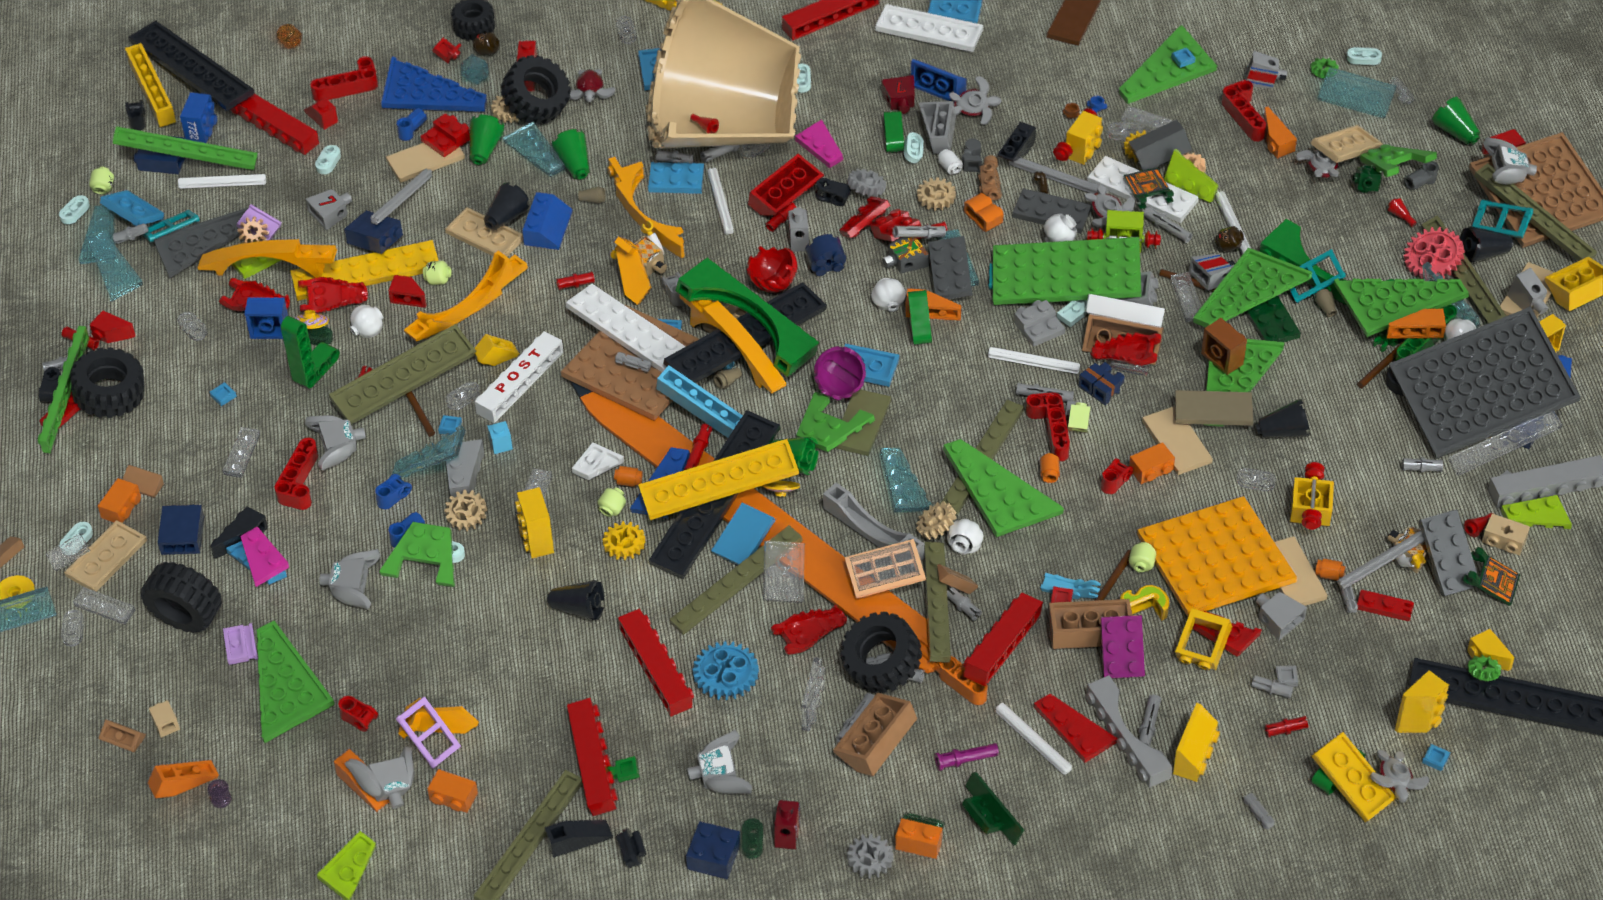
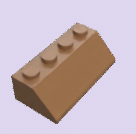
M1091 313L1088 317L1082 351L1092 353V347L1095 345L1096 340L1103 343L1110 341L1111 337L1117 338L1118 335L1125 337L1126 333L1131 335L1135 332L1144 335L1158 333L1163 338L1164 327ZM1162 338L1159 344L1154 345L1153 352L1157 354V358L1159 355Z
M1130 599L1049 603L1052 648L1102 647L1100 617L1132 615Z
M877 693L833 749L834 753L856 772L874 776L917 720L911 702Z

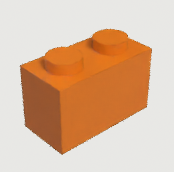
M1163 442L1130 456L1129 466L1134 468L1133 475L1140 484L1170 473L1174 470L1175 457Z
M117 478L98 505L101 518L111 522L117 520L123 523L130 516L134 506L140 502L141 494L138 485Z
M438 769L427 788L429 800L437 805L442 804L455 811L466 813L478 794L476 781Z
M901 818L896 833V850L937 859L942 844V828Z

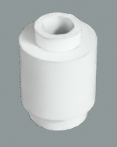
M945 149L938 155L939 163L950 175L961 171L963 163L953 151Z

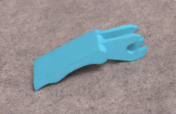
M1045 572V579L1040 588L1042 591L1049 593L1053 592V586L1073 589V599H1079L1080 597L1097 598L1098 595L1091 592L1098 593L1100 588L1092 585L1100 586L1101 584L1095 580L1084 582L1082 579L1073 580Z

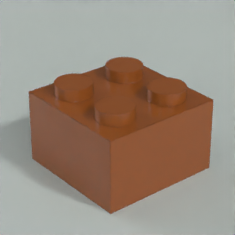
M1219 318L1204 328L1201 354L1228 375L1244 364L1247 339L1243 334L1235 330L1230 323Z

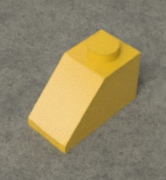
M485 334L475 347L477 360L483 365L496 366L518 357L520 354L511 341Z
M1491 629L1470 638L1467 650L1472 658L1474 656L1480 657L1481 655L1487 658L1490 656L1492 660H1498L1502 670L1509 671L1512 669L1515 657Z

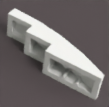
M1088 294L1085 312L1160 327L1162 326L1165 311L1164 308Z

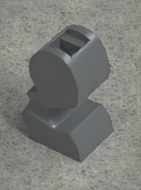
M972 138L965 142L964 154L962 155V168L964 172H981V143L977 139Z

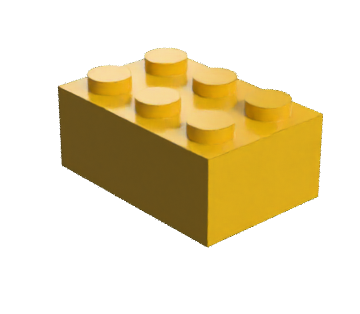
M540 487L518 492V501H515V507L518 513L516 514L517 520L520 525L518 529L520 536L524 539L525 551H529L531 559L554 553L550 516Z

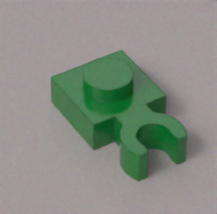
M1388 329L1381 331L1379 337L1374 339L1373 346L1381 344L1380 351L1384 352L1387 350L1388 345L1394 347L1405 338H1387Z
M635 756L615 761L616 766L608 767V770L613 773L614 780L617 778L619 782L640 777L638 762Z

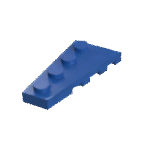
M671 447L649 481L683 471L690 456L689 450ZM640 492L630 510L632 513L648 515Z

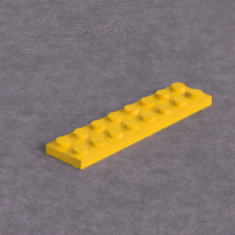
M433 240L387 249L382 254L373 252L333 261V264L325 263L321 277H331L335 280L341 279L349 283L364 282L366 286L392 281L394 275L410 277L423 274V268L428 262L439 260ZM302 268L290 270L297 301L307 299L306 288H299L298 281L309 280L315 277Z
M787 439L638 485L649 519L653 520L798 475L799 470Z

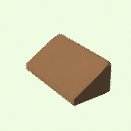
M128 465L123 480L137 484L141 494L155 498L164 485L161 475L132 465Z
M10 536L0 545V568L24 548L20 538Z
M941 564L937 565L940 582L967 594H971L978 588V585L970 577Z
M105 720L98 739L135 752L146 734L117 722Z

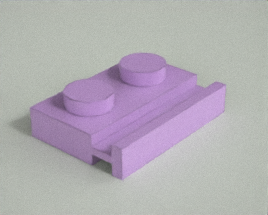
M251 204L237 222L236 227L243 228L240 223L247 224L245 218L248 217L251 222L253 216H255L257 221L263 219V224L268 225V228L265 230L269 231V235L263 236L267 240H271L282 222ZM254 228L250 230L253 235L257 234Z
M252 623L244 627L239 625L223 629L229 665L247 662L252 658L258 659Z

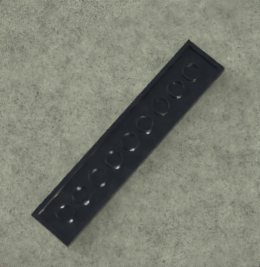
M156 20L128 37L133 45L142 43L147 55L199 92L210 94L211 100L226 111L255 94L251 86Z
M804 282L767 301L769 305L773 306V308L797 326L825 311L827 304ZM746 313L737 318L760 347L772 340L767 329L751 314ZM717 329L664 358L663 364L666 367L668 365L694 383H697L743 357L733 341L720 329Z
M746 410L713 461L771 444L781 429L780 424ZM739 493L680 511L650 557L649 564L684 579Z
M1414 658L1409 688L1424 674L1431 671L1449 684L1448 697L1445 703L1603 736V697L1501 675L1495 680L1483 681L1473 677L1467 668Z

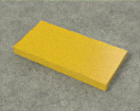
M1341 732L1312 755V758L1365 823L1396 799L1389 788L1383 787L1371 779V773H1376V771L1344 732Z

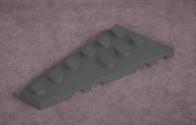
M249 207L175 230L154 239V244L169 278L199 261L202 254L217 250L241 235V233H238L240 228L236 227L237 222Z

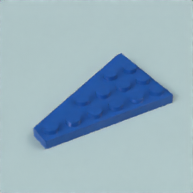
M391 57L381 101L382 108L485 112L486 94L476 92L472 88H463L455 81L445 79L440 75H432L426 69L414 66L409 62L403 63L398 61L396 57Z

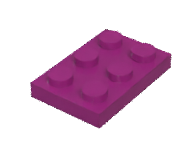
M1142 615L1100 617L1103 678L1106 676L1111 678L1145 676Z

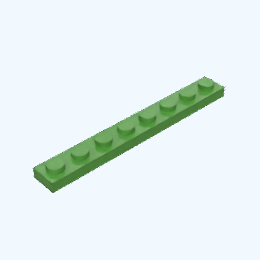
M117 126L113 137V144L250 170L255 169L258 154Z
M78 326L77 332L73 334V343L68 349L67 361L63 363V372L58 378L57 390H54L52 404L48 406V416L43 421L42 433L38 435V444L41 445L43 453H51L71 394V370L74 363L78 361V358L85 353L89 341L86 326Z

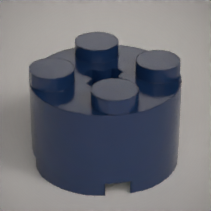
M824 234L815 237L810 246L809 243L806 245L805 251L809 263L817 276H823L829 271L839 272L844 269L846 255L839 237L835 238L832 234Z

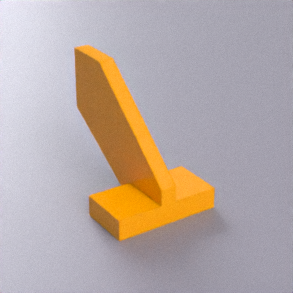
M618 236L615 240L617 244L615 249L624 294L639 305L652 288L640 255L643 250L630 240Z
M421 698L415 700L414 702L406 706L405 711L412 705H414L416 702H418ZM424 706L405 719L413 732H425L436 723ZM462 706L434 708L451 733L465 734L478 726L479 721ZM400 725L398 734L405 738L408 734ZM438 728L437 730L434 731V732L443 733L440 728Z

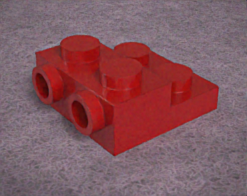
M445 113L433 121V128L422 134L420 138L424 144L445 158L470 140V129L466 123L460 124L454 115L449 116Z
M895 209L888 216L877 218L870 227L874 238L894 241L900 238L893 236L894 226H921L919 219L911 218L908 211Z

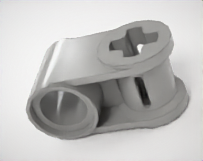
M679 272L669 277H661L663 290L674 306L685 304L680 299V294L675 291L678 278L681 277Z

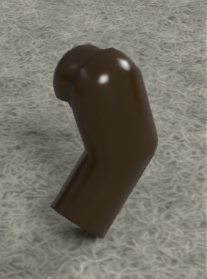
M1042 171L1034 172L1033 179L1034 181H1039V192L1048 194L1045 173Z

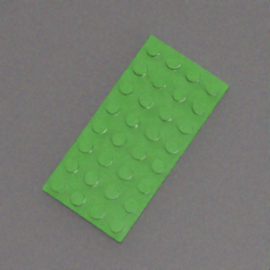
M1139 237L993 245L994 305L1034 303L1037 300L1041 302L1044 300L1048 302L1087 300L1088 294L1113 299L1142 297Z

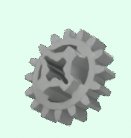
M865 169L852 170L847 180L848 185L851 186L850 188L856 189V193L861 195L868 194L869 197L872 195L878 197V194L882 195L887 185L886 180H883V176H878V173L872 170L866 171Z
M872 834L869 835V838L861 835L860 841L855 838L854 845H849V851L847 852L848 865L853 866L854 873L860 871V877L868 874V878L871 879L872 874H875L878 878L880 877V872L886 874L887 867H892V846H888L887 839L881 841L880 835L876 838H873Z

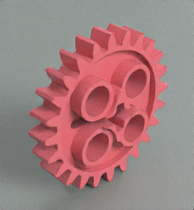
M1431 227L1430 232L1424 229V234L1417 232L1418 237H1411L1412 243L1407 242L1408 248H1404L1405 264L1409 272H1413L1415 277L1419 275L1420 279L1426 276L1428 281L1431 277H1434L1435 281H1437L1438 276L1444 279V274L1446 273L1451 276V270L1457 271L1456 265H1462L1461 260L1464 259L1463 253H1465L1459 235L1455 236L1454 231L1449 233L1448 228L1442 232L1441 227L1437 231H1434V228Z

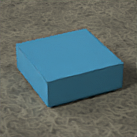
M1187 47L1173 52L1171 58L1180 68L1195 63V57Z
M225 382L209 392L210 396L220 406L237 397L236 392Z
M443 415L438 429L439 434L458 436L462 418Z
M1431 744L1422 763L1442 771L1451 752Z

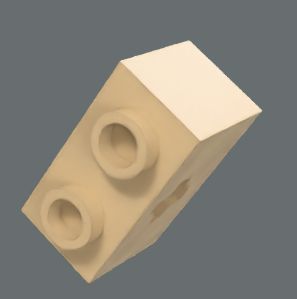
M1492 514L1484 531L1482 543L1520 556L1527 540L1530 526Z

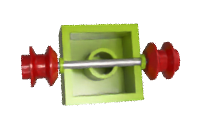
M1107 210L1106 231L1104 235L1101 228L1098 231H1094L1092 227L1091 231L1087 233V240L1139 237L1141 253L1142 243H1144L1147 249L1150 245H1154L1155 249L1157 245L1160 246L1161 235H1158L1157 231L1155 234H1150L1148 230L1144 237V212Z

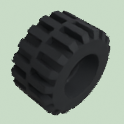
M461 0L460 3H456L455 7L452 8L453 30L456 36H459L461 39L474 41L478 34L494 32V10L487 0Z

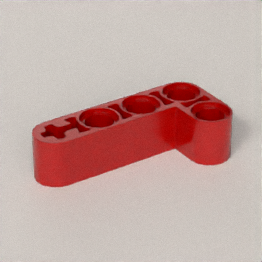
M368 56L359 58L357 61L358 70L311 81L310 88L313 100L317 102L324 98L331 100L375 90L378 87V79L372 58Z
M1242 80L1224 87L1221 102L1224 109L1252 141H1262L1265 138L1266 121L1249 103L1252 100L1253 83L1248 80Z
M1058 393L1029 395L1026 399V415L1031 419L1046 418L1051 453L1058 456L1061 462L1067 460L1069 457L1070 439L1061 395Z
M307 437L299 442L275 483L274 489L277 501L281 505L299 510L308 509L312 505L309 488L303 483L319 456L316 441L313 438Z

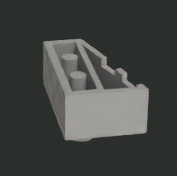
M919 102L922 119L933 154H939L945 149L951 150L956 121L954 102Z
M482 439L444 444L450 496L455 498L457 497L456 492H459L461 495L464 490L467 491V494L474 490L477 474L480 471V464L484 457Z

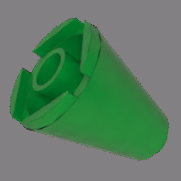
M1457 96L1449 99L1446 102L1447 106L1444 108L1441 106L1432 117L1433 123L1465 144H1475L1480 139L1479 129L1461 99Z
M479 114V117L475 118L473 116L470 120V160L476 165H482L488 161L504 133V124L498 123L499 119L496 117Z
M570 129L557 135L558 138L555 141L553 139L551 145L573 178L581 180L589 174L586 136L582 130L577 132L576 129Z
M813 437L788 438L787 440L799 473L810 475L808 472L815 469L818 461L819 451L815 450V445H818L817 440ZM776 439V440H773L772 443H775V442H778V441H781V440H784V439Z

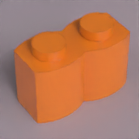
M980 193L964 202V212L983 231L987 232L1003 223V210L993 204L989 196Z

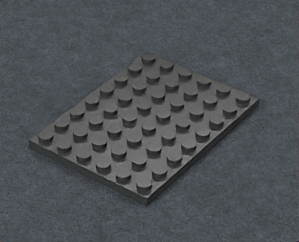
M1531 306L1389 364L1436 459L1580 401L1579 393Z

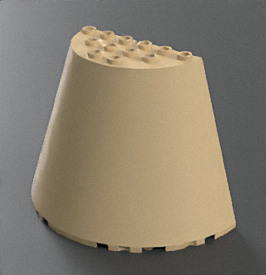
M675 0L677 5L676 8L672 7L663 34L666 36L664 42L660 44L661 50L657 52L656 63L653 69L655 81H651L647 121L651 122V126L647 127V131L649 132V140L653 141L652 146L656 148L771 144L786 143L793 139L795 135L793 124L796 121L794 111L798 102L794 94L797 93L799 88L797 79L800 74V69H798V64L801 60V54H799L800 46L714 0ZM696 114L700 117L718 119L719 129L714 134H707L698 123L690 120V116Z

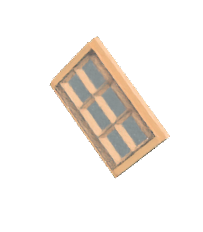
M914 539L845 557L856 599L926 580Z

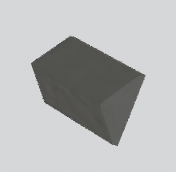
M1177 119L1128 142L1142 171L1156 168L1169 162L1175 149L1179 150L1181 155L1192 151L1185 129Z

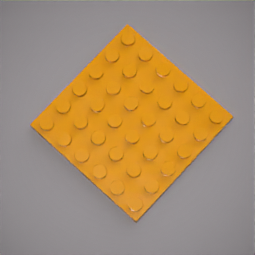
M1244 496L1137 529V535L1141 542L1151 544L1156 550L1155 565L1187 617L1190 614L1191 608L1208 611L1297 582L1296 574Z

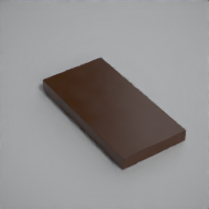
M1064 0L1047 32V38L1079 46L1101 4V0Z

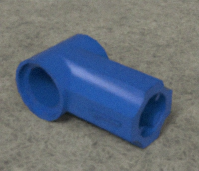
M417 108L407 117L397 120V132L400 140H411L414 137L413 132L427 120V115L422 109Z
M411 513L400 523H393L389 526L388 531L392 547L395 548L412 522L425 524L424 519L419 513Z

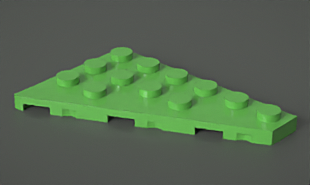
M1181 25L1119 88V94L1129 104L1217 71V65ZM1187 47L1195 57V63L1180 68L1171 58L1173 52Z
M1248 248L1193 317V323L1207 327L1219 318L1227 321L1310 280L1312 272Z
M1339 278L1334 279L1335 287L1366 337L1388 329L1390 322L1420 310L1440 309L1469 296V292L1460 279H1437V281H1424V279L1382 281V279L1362 280L1359 278H1353V281H1339Z
M1247 339L1244 364L1228 375L1209 360L1206 391L1251 392L1283 351L1284 342ZM1204 424V425H1209V426H1219V427H1223V426H1224V425Z
M962 439L943 445V451L996 537L1063 514L1064 508Z
M275 621L257 629L261 736L264 743L335 705L332 697Z

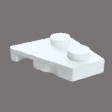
M592 443L572 467V473L590 480L622 464L624 456Z

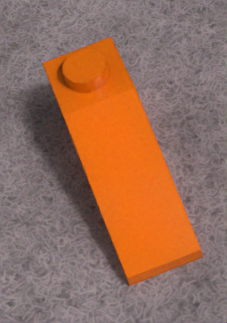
M1268 106L1265 107L1263 119L1266 121L1265 134L1268 150L1276 158L1295 152L1297 138Z
M907 289L906 317L911 318L908 292L924 289ZM927 290L930 319L961 321V305Z
M1423 309L1390 322L1387 338H1444L1446 328L1444 310Z
M349 749L333 761L336 774L377 812L390 801L389 799L377 801L375 797L367 794L360 787L352 773L345 766V762L350 759L364 762Z
M211 760L158 765L154 767L148 785L155 798L171 797L218 778L219 774Z

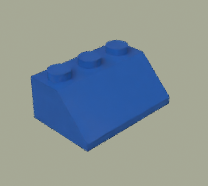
M912 59L911 75H914V88L947 101H952L949 96L950 93L954 92L961 95L966 91V78Z
M536 192L522 230L524 245L559 250L573 212L572 209L554 194Z

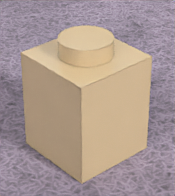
M168 700L149 708L151 718L160 737L180 730L177 718Z

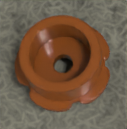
M1068 103L1063 109V114L1070 119H1074L1080 115L1079 106L1076 103Z

